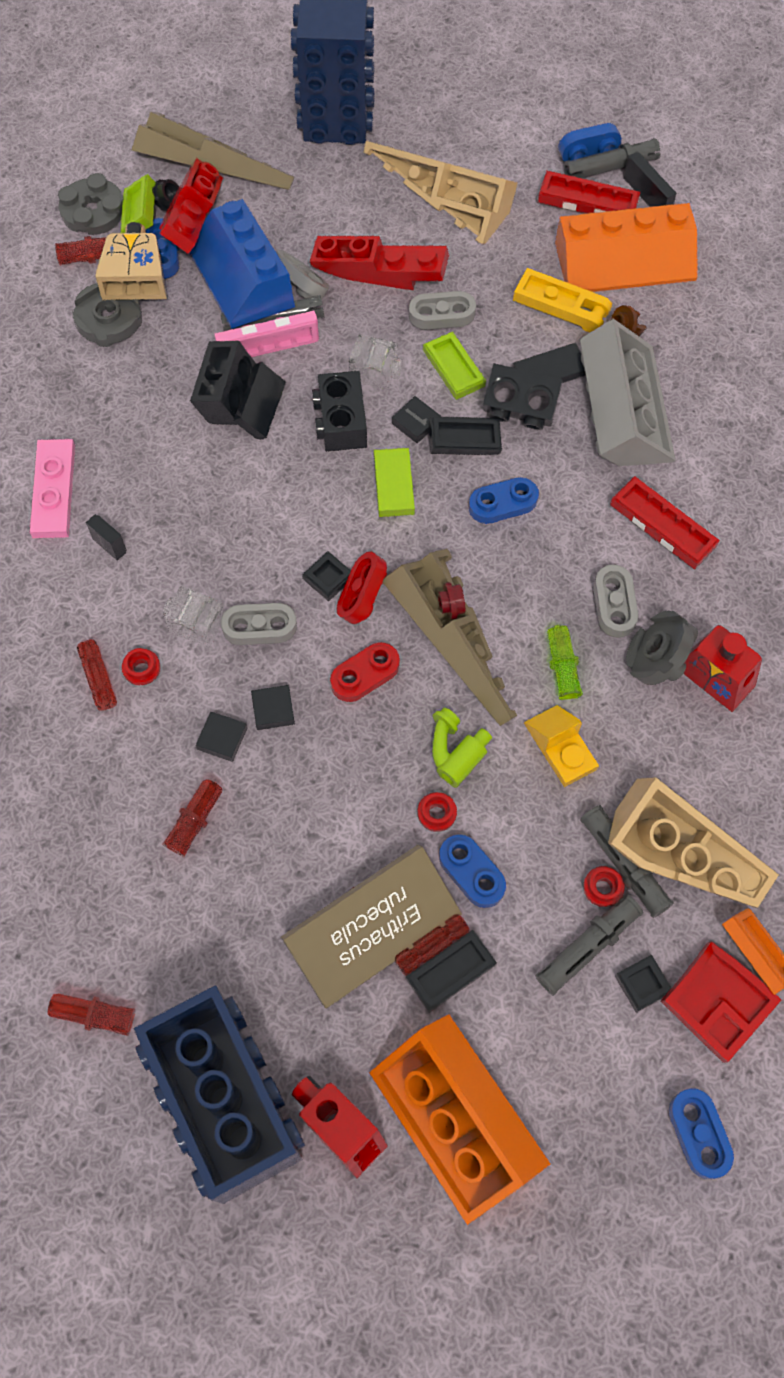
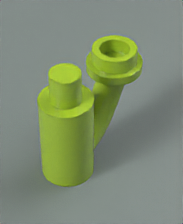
M443 707L432 715L436 722L432 754L437 766L436 771L438 775L452 787L457 788L487 754L485 746L491 741L492 736L488 731L480 728L473 737L467 735L449 754L447 750L448 733L453 735L457 732L460 719L450 709Z

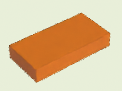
M747 908L724 922L722 925L771 992L775 995L784 989V953L751 909Z

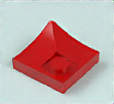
M708 942L660 1002L723 1063H728L782 999L776 994L774 995L768 986L713 942Z

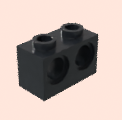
M240 341L208 342L190 402L210 424L238 425L233 420L253 365L256 364Z
M493 363L483 402L484 411L489 412V418H499L501 422H509L510 418L523 420L522 425L527 428L543 430L544 426L551 427L562 387V379ZM502 388H509L515 395L511 401L503 403L495 398L496 392ZM535 396H543L548 400L549 404L544 410L537 411L530 407L529 401Z
M360 371L318 374L319 389H312L314 410H321L322 418H315L317 440L324 439L326 452L367 448V425Z

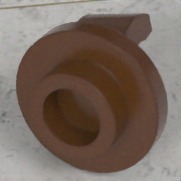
M619 306L612 314L611 319H615L639 337L647 329L646 325L638 324L640 313L631 306Z

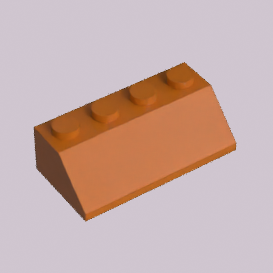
M690 203L561 216L559 218L555 245L564 282L591 292L697 280V227Z
M450 1014L418 1030L369 1072L467 1225L525 1185L551 1164Z

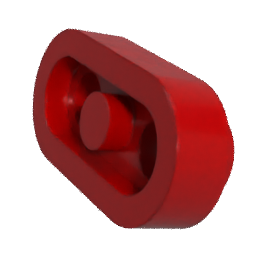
M370 551L361 555L354 563L337 604V614L350 624L360 623L371 615L376 596L383 584V579L387 576V563L383 558Z
M374 643L338 665L333 670L330 678L333 694L342 701L354 702L391 680L398 673L400 666V657L397 650L387 643ZM378 656H384L387 658V661L385 663H377L374 659ZM353 676L356 680L353 683H345L343 678Z

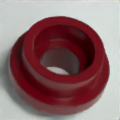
M444 583V591L438 592L440 611L442 614L448 613L449 619L454 620L457 619V615L465 614L466 612L463 590L460 584Z

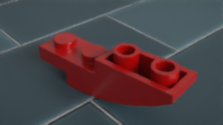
M196 157L159 227L161 230L159 234L188 254L196 244L205 217L214 205L223 177L212 164L202 162Z
M317 236L310 264L312 267L342 279L414 290L416 281H443L449 252L447 246L383 245L380 236Z

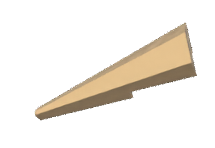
M366 141L363 152L367 155H376L384 162L383 167L387 171L392 172L395 170L404 177L403 183L437 210L441 211L444 209L456 218L454 223L462 229L467 227L477 235L475 240L479 243L486 244L510 213L517 182Z

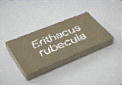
M416 845L282 935L281 939L318 999L327 1009L461 916L462 913L424 848Z

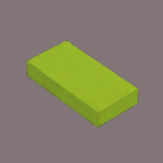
M148 174L124 189L121 233H125L126 225L131 222L140 223L145 229L153 225L155 197L152 188L155 186V181Z
M453 331L423 344V352L455 400L486 387L485 378Z
M409 448L374 450L379 517L415 515Z

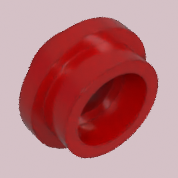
M136 648L131 650L123 659L122 673L125 679L134 685H147L153 682L159 675L160 662L154 652L144 648ZM145 663L148 665V668L143 672L135 671L138 664Z
M430 793L424 796L418 805V819L422 826L430 831H445L456 820V804L450 796L444 793ZM434 807H440L445 814L442 818L436 819L430 815V810Z
M600 866L592 869L587 874L583 883L585 896L591 903L599 907H610L621 899L624 894L625 885L623 878L616 870ZM597 882H607L610 885L611 891L607 894L600 893L596 887Z

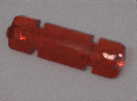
M93 639L80 642L77 645V651L82 661L90 690L92 691L94 703L99 711L111 709L116 706L117 700L111 688L112 686L97 642Z
M455 914L446 920L444 927L439 925L413 943L414 947L412 949L406 948L396 955L395 963L405 976L417 969L420 963L427 962L450 946L453 940L457 941L469 932L470 929L467 923L459 914Z

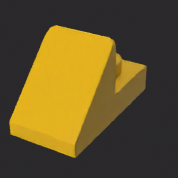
M556 705L524 722V725L564 787L598 769L599 764L579 735L582 722L560 706Z

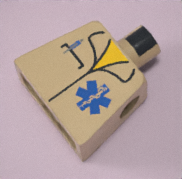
M137 222L128 223L125 227V233H111L106 237L96 271V280L102 300L167 299L157 238L153 233H146V229L142 224Z

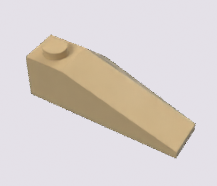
M656 777L637 779L615 810L608 844L641 869L755 908L759 907L779 874Z

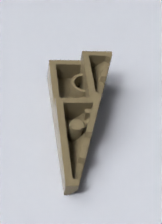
M150 112L147 124L138 126L132 146V151L192 165L197 157L202 162L212 164L220 173L290 190L295 176L275 169L265 162L252 159L246 153L208 135L190 129L182 123L167 119L165 115L159 112Z
M448 548L431 552L420 561L401 565L383 579V584L495 721L501 726L517 716L515 710H510L499 692L505 687L502 678L496 677L493 679L486 661L490 660L493 656L473 608L468 607L465 602V614L457 615V619L454 620L449 619L448 613L442 614L440 611L438 592L444 591V583L451 582L452 585L460 584L461 587L464 586L460 577L452 578L445 563L452 558Z

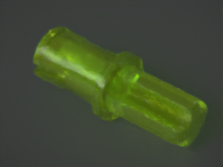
M555 625L547 631L552 657L549 667L555 673L559 699H577L583 695L577 671V665L580 661L578 656L574 655L569 628L567 626Z

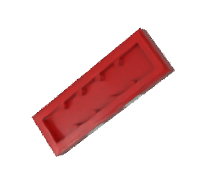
M546 171L539 192L538 202L589 214L636 209L640 192Z
M636 476L611 500L610 505L694 570L718 546L720 541L718 538Z

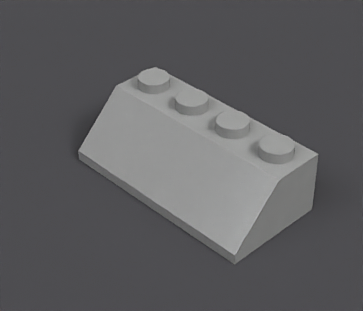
M611 319L580 339L582 349L581 362L586 372V390L590 396L592 406L591 419L596 429L597 451L602 458L618 466L672 463L676 460L653 346L615 319Z

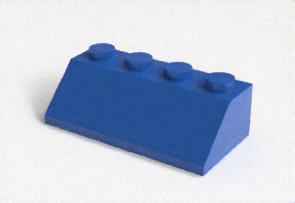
M244 200L229 201L223 206L212 209L202 225L196 244L189 253L230 328L233 329L294 308L295 303L289 272Z

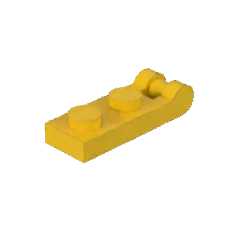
M529 268L524 272L513 296V301L579 325L584 331L589 333L604 324L603 318L608 316L612 308L611 301L602 295Z

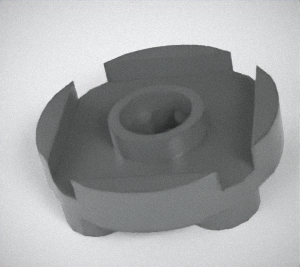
M91 174L88 178L75 181L69 186L61 188L58 192V208L62 221L74 232L78 233L77 230L88 232V235H98L110 231L121 221L123 195L120 189L114 183L107 181L103 174ZM89 203H96L97 208L92 210L86 206Z
M97 283L83 289L74 301L76 306L74 312L72 311V316L78 332L85 339L95 342L101 347H109L113 343L124 341L132 336L142 324L139 299L102 300ZM103 310L108 312L115 310L110 316H102L101 313Z
M663 611L650 619L654 624L647 631L642 628L637 631L626 654V665L632 668L630 674L646 685L660 684L667 679L670 681L679 679L686 669L685 661L691 652L693 643L698 637V629L675 611Z

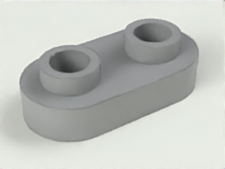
M278 249L276 253L289 272L290 281L298 286L296 291L306 299L317 297L318 295H321V299H323L329 289L328 283L299 259L288 252Z
M464 291L419 294L409 304L410 322L415 327L425 330L466 326L474 320L476 312L475 299Z
M607 565L599 570L594 582L598 621L601 629L607 635L617 638L625 637L634 630L638 620L633 579L629 571L624 567ZM615 584L618 590L611 591L606 585ZM618 616L624 623L616 624L611 618Z
M283 603L245 604L228 608L222 615L221 628L224 637L235 645L283 643L294 636L297 630V621L292 608ZM275 622H282L285 624V626L280 630H275L272 628V625ZM238 624H245L248 626L246 630L242 632H238L234 629Z

